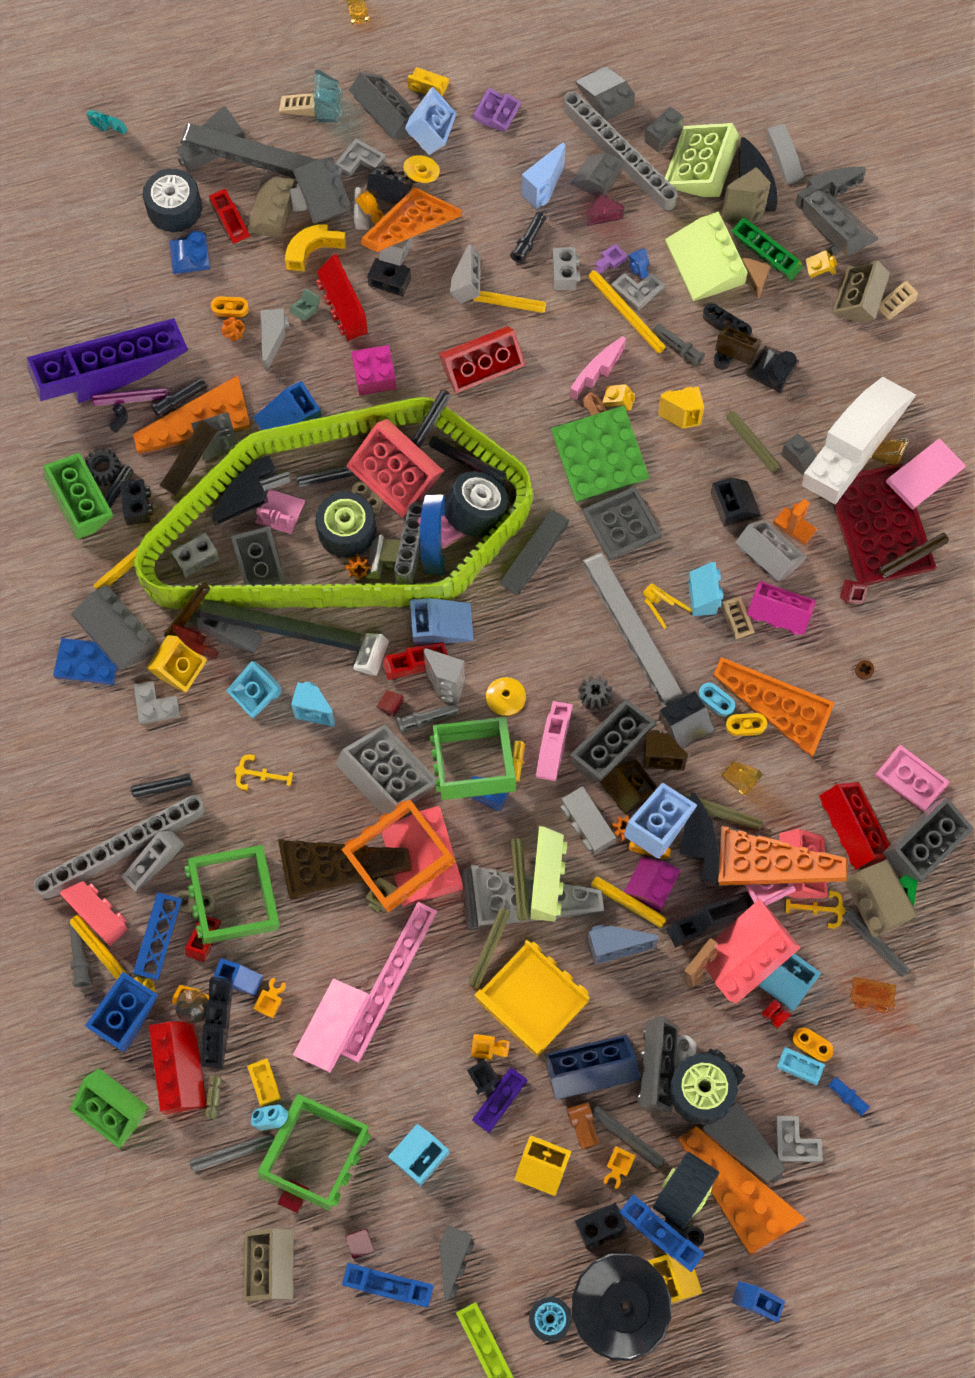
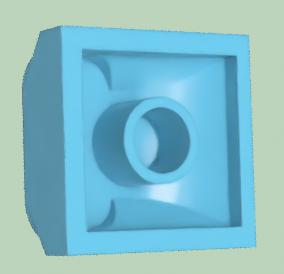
M251 661L226 691L251 718H255L272 700L280 696L281 686L265 668L255 661Z

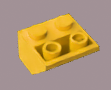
M686 387L678 391L669 390L661 394L658 409L660 417L682 429L701 425L704 404L699 387Z
M530 1135L514 1180L556 1196L572 1151Z
M669 1255L648 1260L663 1276L671 1295V1304L703 1294L695 1268L690 1272Z

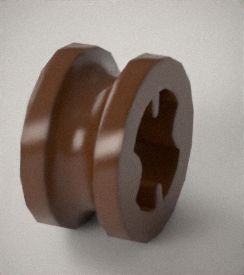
M867 660L859 662L855 669L857 677L862 680L871 678L875 670L874 665ZM862 666L870 669L867 675L864 672H860Z

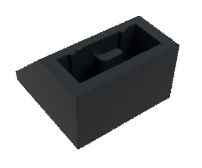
M382 166L370 172L366 191L368 190L375 198L397 204L409 193L414 180L410 179L404 171H399L398 173L392 171L391 167Z
M731 477L712 484L711 496L723 527L761 516L748 481Z

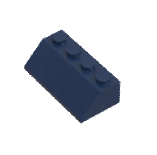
M627 1034L544 1054L555 1100L640 1080L637 1059Z

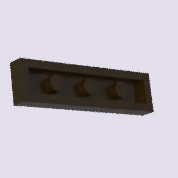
M201 420L159 486L177 496L214 438L217 430Z

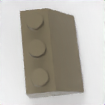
M757 167L727 186L721 217L723 221L739 223L745 217L752 223L764 216L771 182Z
M276 176L260 184L247 225L248 232L283 238L292 208L290 189L295 188L294 180Z
M878 260L848 266L832 313L859 323L875 320L890 272Z
M889 860L863 869L847 878V881H844L873 937L884 936L918 917Z
M272 1228L245 1232L243 1301H282L293 1299L294 1230Z

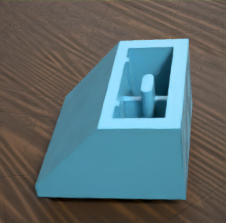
M716 562L706 564L689 573L688 583L693 616L717 614L718 607H721L723 589L719 587L718 581L721 580L720 569H716Z
M794 953L759 984V987L794 1012L821 972Z
M416 1124L388 1158L421 1187L446 1159L450 1151L431 1133L419 1124Z

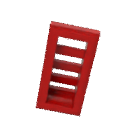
M206 915L207 924L213 926V929L208 928L209 931L218 930L222 921ZM195 927L185 947V955L189 958L205 962L213 943L202 944L196 942L197 940L202 941V938H198Z

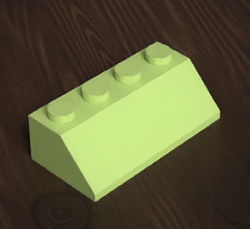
M539 826L530 919L555 922L556 915H561L562 903L557 902L558 895L563 894L564 882L559 881L560 874L564 875L565 862H561L562 854H566L567 842H563V834Z

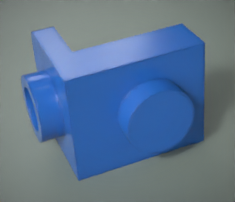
M642 248L629 254L628 257L633 274L643 279L648 276L647 266L650 263L647 250Z

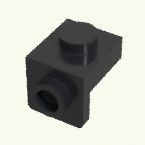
M487 1058L467 1070L478 1088L476 1090L477 1095L482 1092L485 1095L496 1089L495 1084L500 1081Z

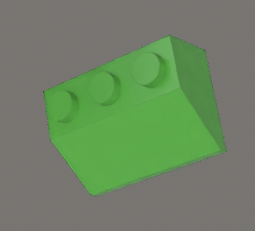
M98 1068L83 1079L69 1110L120 1149L141 1123L149 1106Z

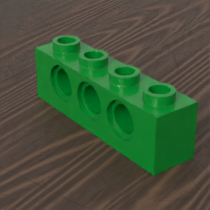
M745 217L731 231L736 240L790 282L803 268L798 258Z

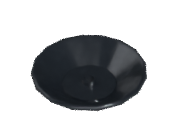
M610 1253L593 1261L579 1276L572 1294V1318L579 1336L593 1352L612 1361H633L651 1353L664 1339L671 1321V1295L663 1276L648 1261L630 1253ZM624 1302H627L629 1305L627 1311L623 1309Z

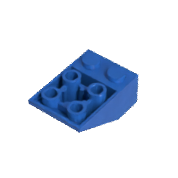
M301 380L283 390L253 418L259 428L265 430L322 418L321 409Z

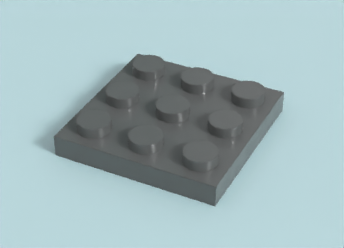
M636 487L583 509L582 513L608 561L662 537Z

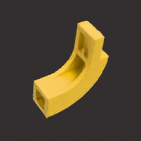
M328 224L314 225L300 231L293 237L287 247L285 254L286 270L305 271L307 258L316 249L324 247L346 249L345 232L329 231Z

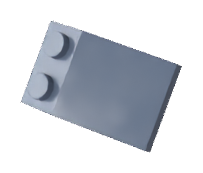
M598 925L593 927L592 931H589L587 942L594 965L655 949L658 936L614 926L604 927V925Z

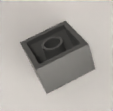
M607 152L590 155L571 184L603 200L621 174L622 160Z

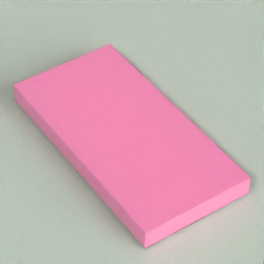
M939 438L890 476L886 483L913 510L960 473L966 465Z
M333 979L293 1056L331 1073L370 995Z

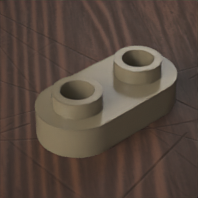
M363 481L356 482L352 486V492L365 497L369 504L375 502L376 504L372 506L374 515H379L383 510L382 499ZM360 488H364V489H365V490L362 491V492L358 491V489H360Z
M188 890L179 891L174 897L181 898L182 901H189L187 905L180 906L179 912L193 913L194 898H190ZM201 891L203 902L209 901V905L204 907L205 914L211 913L216 907V899L210 892Z

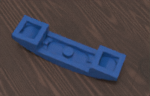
M425 495L420 522V550L425 574L445 575V555H441V516L445 515V495Z
M634 1194L620 1210L619 1213L638 1231L688 1271L692 1272L705 1255L692 1242L681 1236L651 1211V1208Z
M347 1263L342 1286L427 1308H429L434 1288L433 1284L407 1279Z

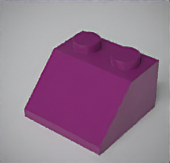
M641 857L624 892L641 903L661 912L681 870L662 860Z

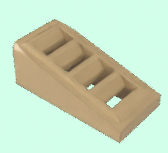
M317 94L282 96L279 113L315 116L318 102ZM286 102H289L288 107H285Z
M905 281L881 301L878 311L889 321L916 301L918 292ZM885 305H887L892 311L890 312V311L885 307Z
M741 595L721 602V610L735 640L755 633ZM733 605H736V606H737L736 609H733V610H730V609H729L730 606H733ZM737 612L740 613L739 616H736L734 618L732 617V614ZM743 619V623L735 625L734 621ZM746 626L747 630L738 633V628Z

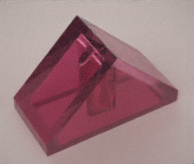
M600 194L587 212V226L622 220L624 217V206Z

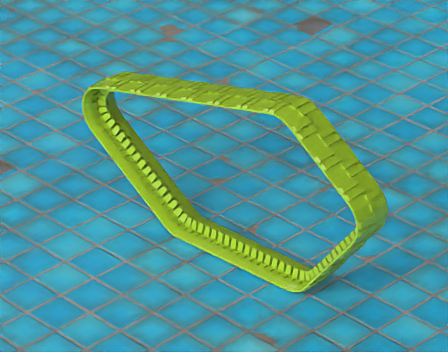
M415 397L265 429L247 436L214 469H211L207 476H204L145 535L140 543L134 560V567L141 586H144L148 598L161 607L182 609L198 585H195V587H173L172 585L160 582L154 573L155 561L159 557L158 554L161 555L165 551L164 548H168L171 545V541H175L178 538V534H182L185 531L184 528L186 526L189 527L192 524L191 521L196 520L199 517L198 514L203 513L206 510L205 507H209L212 504V500H216L219 497V493H223L226 490L225 487L229 486L232 480L240 472L242 473L246 469L245 467L249 466L254 460L264 455L370 433L376 423L388 419L396 427L420 423L435 400L427 397ZM445 406L434 426L436 425L440 430L443 428L445 434H451L453 440L458 439V443L461 446L466 445V449L469 452L473 450V455L476 457L481 456L482 461L489 462L490 465L505 472L507 480L511 479L510 483L514 486L517 495L513 506L508 510L510 516L505 514L501 518L504 523L499 521L495 525L497 530L492 528L489 531L491 537L486 535L482 539L485 544L479 542L476 545L478 551L473 549L469 553L472 558L466 556L463 560L465 565L460 563L457 566L459 572L454 570L450 574L452 578L448 576L440 582L424 583V585L422 583H415V585H397L396 583L395 585L391 583H385V585L381 583L375 585L335 584V586L331 584H325V586L321 584H315V586L311 584H305V586L301 584H295V586L285 584V586L245 585V587L241 585H235V587L231 585H225V587L221 585H215V587L208 585L210 591L204 599L242 608L267 609L284 607L410 606V600L426 598L452 601L463 593L467 586L471 585L482 569L490 564L493 558L499 554L501 548L524 526L533 503V488H531L530 476L526 466L518 458L509 454L498 446L495 441L488 438L487 435L478 431L467 423L464 418L458 416L456 412ZM204 599L202 600V602L200 603V605L197 607V609H201V608H202Z

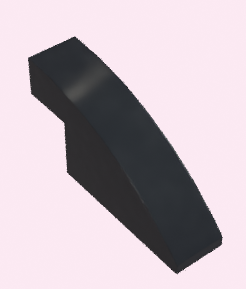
M741 137L739 144V178L757 167L771 182L765 211H776L778 202L777 188L771 169L758 149L745 137Z
M269 455L246 468L228 486L212 516L215 526L269 502L260 483L261 480L277 474Z
M691 793L690 801L697 804V807L685 823L680 856L703 860L701 881L718 884L719 849L713 824L698 796L695 793Z
M748 892L703 906L691 917L674 922L666 930L676 948L731 925L754 902Z

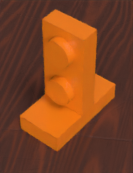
M803 498L799 504L796 502L791 510L784 507L773 521V524L805 546L816 533L817 528L805 520L810 502Z

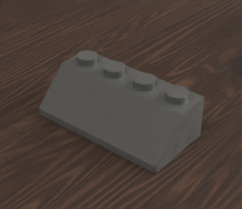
M360 72L349 89L354 95V99L365 107V111L376 119V123L387 131L388 136L393 139H404L409 134L405 127L415 110L382 75Z
M818 190L803 198V215L847 257L878 240V237L834 195Z
M108 585L91 592L71 614L120 671L153 653L156 639Z
M626 699L570 754L573 766L586 777L601 781L646 736L647 732H650L655 727L657 722Z
M945 797L935 801L882 854L896 870L918 882H922L974 828L949 798Z
M656 1017L646 1021V1027L643 1031L645 1046L641 1054L643 1070L640 1072L641 1092L638 1094V1103L640 1108L647 1112L672 1113L669 1088L675 1071L678 1025L665 1017Z

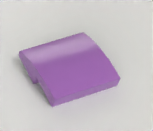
M488 87L472 119L491 128L506 131L522 102L507 93L503 96Z

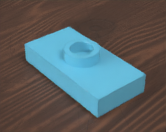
M784 1047L776 1068L817 1086L825 1064Z

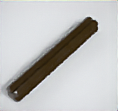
M945 533L939 534L880 567L879 573L883 578L888 577L947 544L949 541L948 536Z
M203 582L197 586L164 632L165 637L167 635H178L210 591L207 583Z

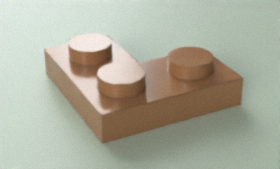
M710 938L684 971L685 983L691 988L703 981L706 976L704 974L705 965L708 961L712 962L718 954V945L713 939Z

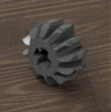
M590 676L589 682L583 680L582 686L578 688V692L581 693L578 696L579 700H584V707L590 704V710H593L594 706L601 710L602 705L607 706L609 704L608 700L612 699V694L610 693L612 687L607 686V679L601 682L600 676H597L596 680Z

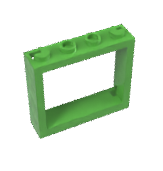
M506 717L433 725L434 735L430 736L431 746H435V749H432L433 761H437V764H433L435 777L439 776L435 783L436 791L441 792L442 800L516 791V777ZM500 736L506 776L446 783L441 743Z
M263 845L188 858L187 866H184L186 879L190 878L191 881L188 891L190 898H194L195 901L192 911L194 918H198L199 926H196L198 938H202L203 944L277 931L280 924ZM254 857L267 920L209 931L196 867Z
M297 1094L288 1111L286 1122L280 1127L258 1170V1178L330 1211L332 1206L336 1207L342 1195L339 1192L342 1186H347L351 1178L349 1171L352 1165L357 1166L361 1157L359 1151L362 1146L366 1147L371 1135L368 1134L369 1126ZM302 1110L358 1135L327 1199L271 1174Z

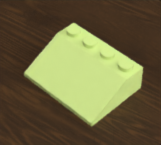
M733 123L684 126L665 179L677 191L700 197H720L740 140V136Z
M719 212L701 217L665 239L693 301L745 285L748 272Z

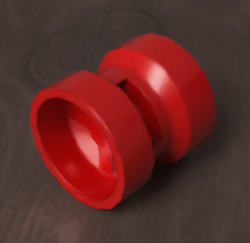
M775 999L761 1015L766 1019H770L772 1025L778 1029L792 1014L787 1009H783L781 1003Z

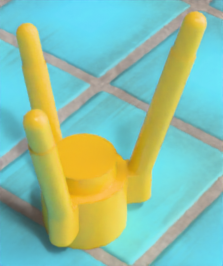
M654 583L650 584L643 592V596L646 597L644 602L650 607L664 629L667 626L652 604L653 602L657 604L663 599L671 606L675 603L688 612H692L691 608L664 592L660 587L658 588Z

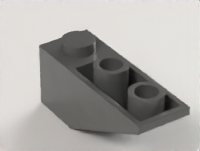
M447 1225L439 1246L445 1301H449L450 1297H455L459 1285L455 1284L458 1275L463 1276L467 1265L464 1262L466 1254L471 1255L475 1244L472 1241L473 1235Z

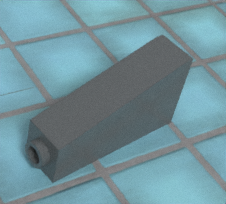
M223 106L201 126L245 139L244 131L226 106ZM183 145L177 148L179 153L177 159L182 167H186L188 172L218 157L187 148Z
M739 1103L732 1106L724 1118L716 1123L707 1124L701 1129L702 1132L764 1184L769 1181L774 1184L783 1177L781 1173L785 1170V1167Z

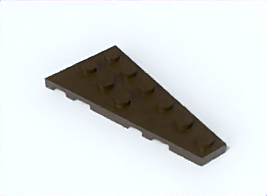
M278 839L290 900L365 882L342 851L345 844ZM364 845L353 853L372 880L412 871L407 848H380Z

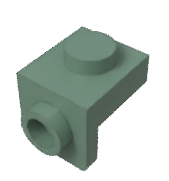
M307 288L304 289L302 298L290 306L289 312L303 321L307 320L318 311L320 296Z

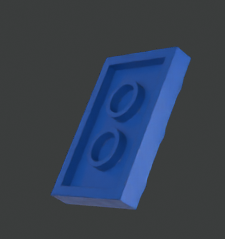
M61 638L53 673L55 678L114 685L117 667L95 642Z

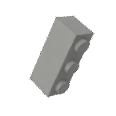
M583 786L561 799L562 806L560 809L565 817L569 816L573 822L571 826L577 835L580 833L583 838L582 843L588 852L591 851L593 855H596L615 843V835Z

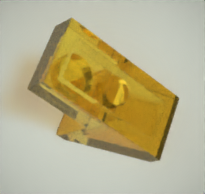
M346 0L352 25L369 21L365 0Z
M733 761L720 776L740 793L747 795L763 774L759 769Z

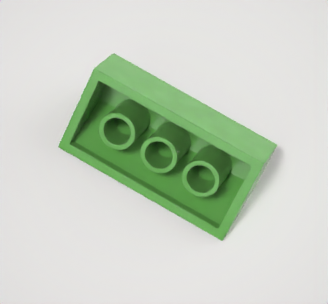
M80 453L43 465L44 480L76 540L95 533L113 517L111 509Z

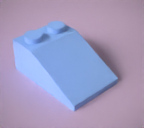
M432 87L410 116L405 129L419 143L420 147L430 155L446 144L457 113Z
M564 143L560 144L522 174L521 196L535 209L548 203L564 169Z
M662 783L628 821L624 837L659 859L678 835L697 807V804Z

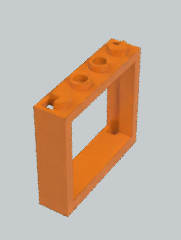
M410 799L400 802L394 811L390 814L382 815L378 823L366 827L359 837L350 839L345 843V847L342 848V851L388 913L456 863L454 857ZM411 811L443 855L385 898L353 853Z

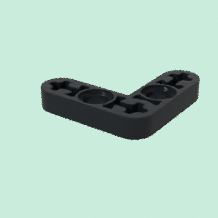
M708 304L705 306L703 319L707 323L722 331L727 327L723 325L722 321L730 320L732 325L729 327L741 332L746 331L745 334L751 336L752 328L746 322L718 305ZM712 311L715 312V315H708V313H711ZM716 352L713 364L717 369L724 370L730 366L734 358L726 356L725 361L719 362V359H722L725 355Z

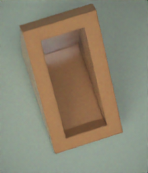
M742 258V262L748 272L746 281L756 298H759L767 280L770 265Z

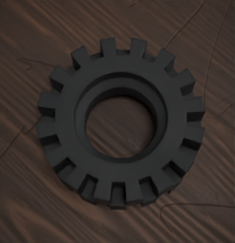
M100 448L101 452L95 449V454L90 452V458H85L86 465L98 486H102V483H104V486H108L107 482L110 481L112 484L113 479L118 475L121 469L120 462L114 452L111 453L110 449H107L106 452L104 448ZM101 462H108L110 464L109 469L105 472H97L95 468Z

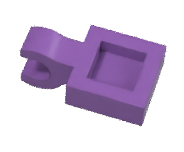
M614 244L601 253L602 259L595 263L597 267L594 270L599 274H602L607 267L613 270L627 261L628 256L617 244Z

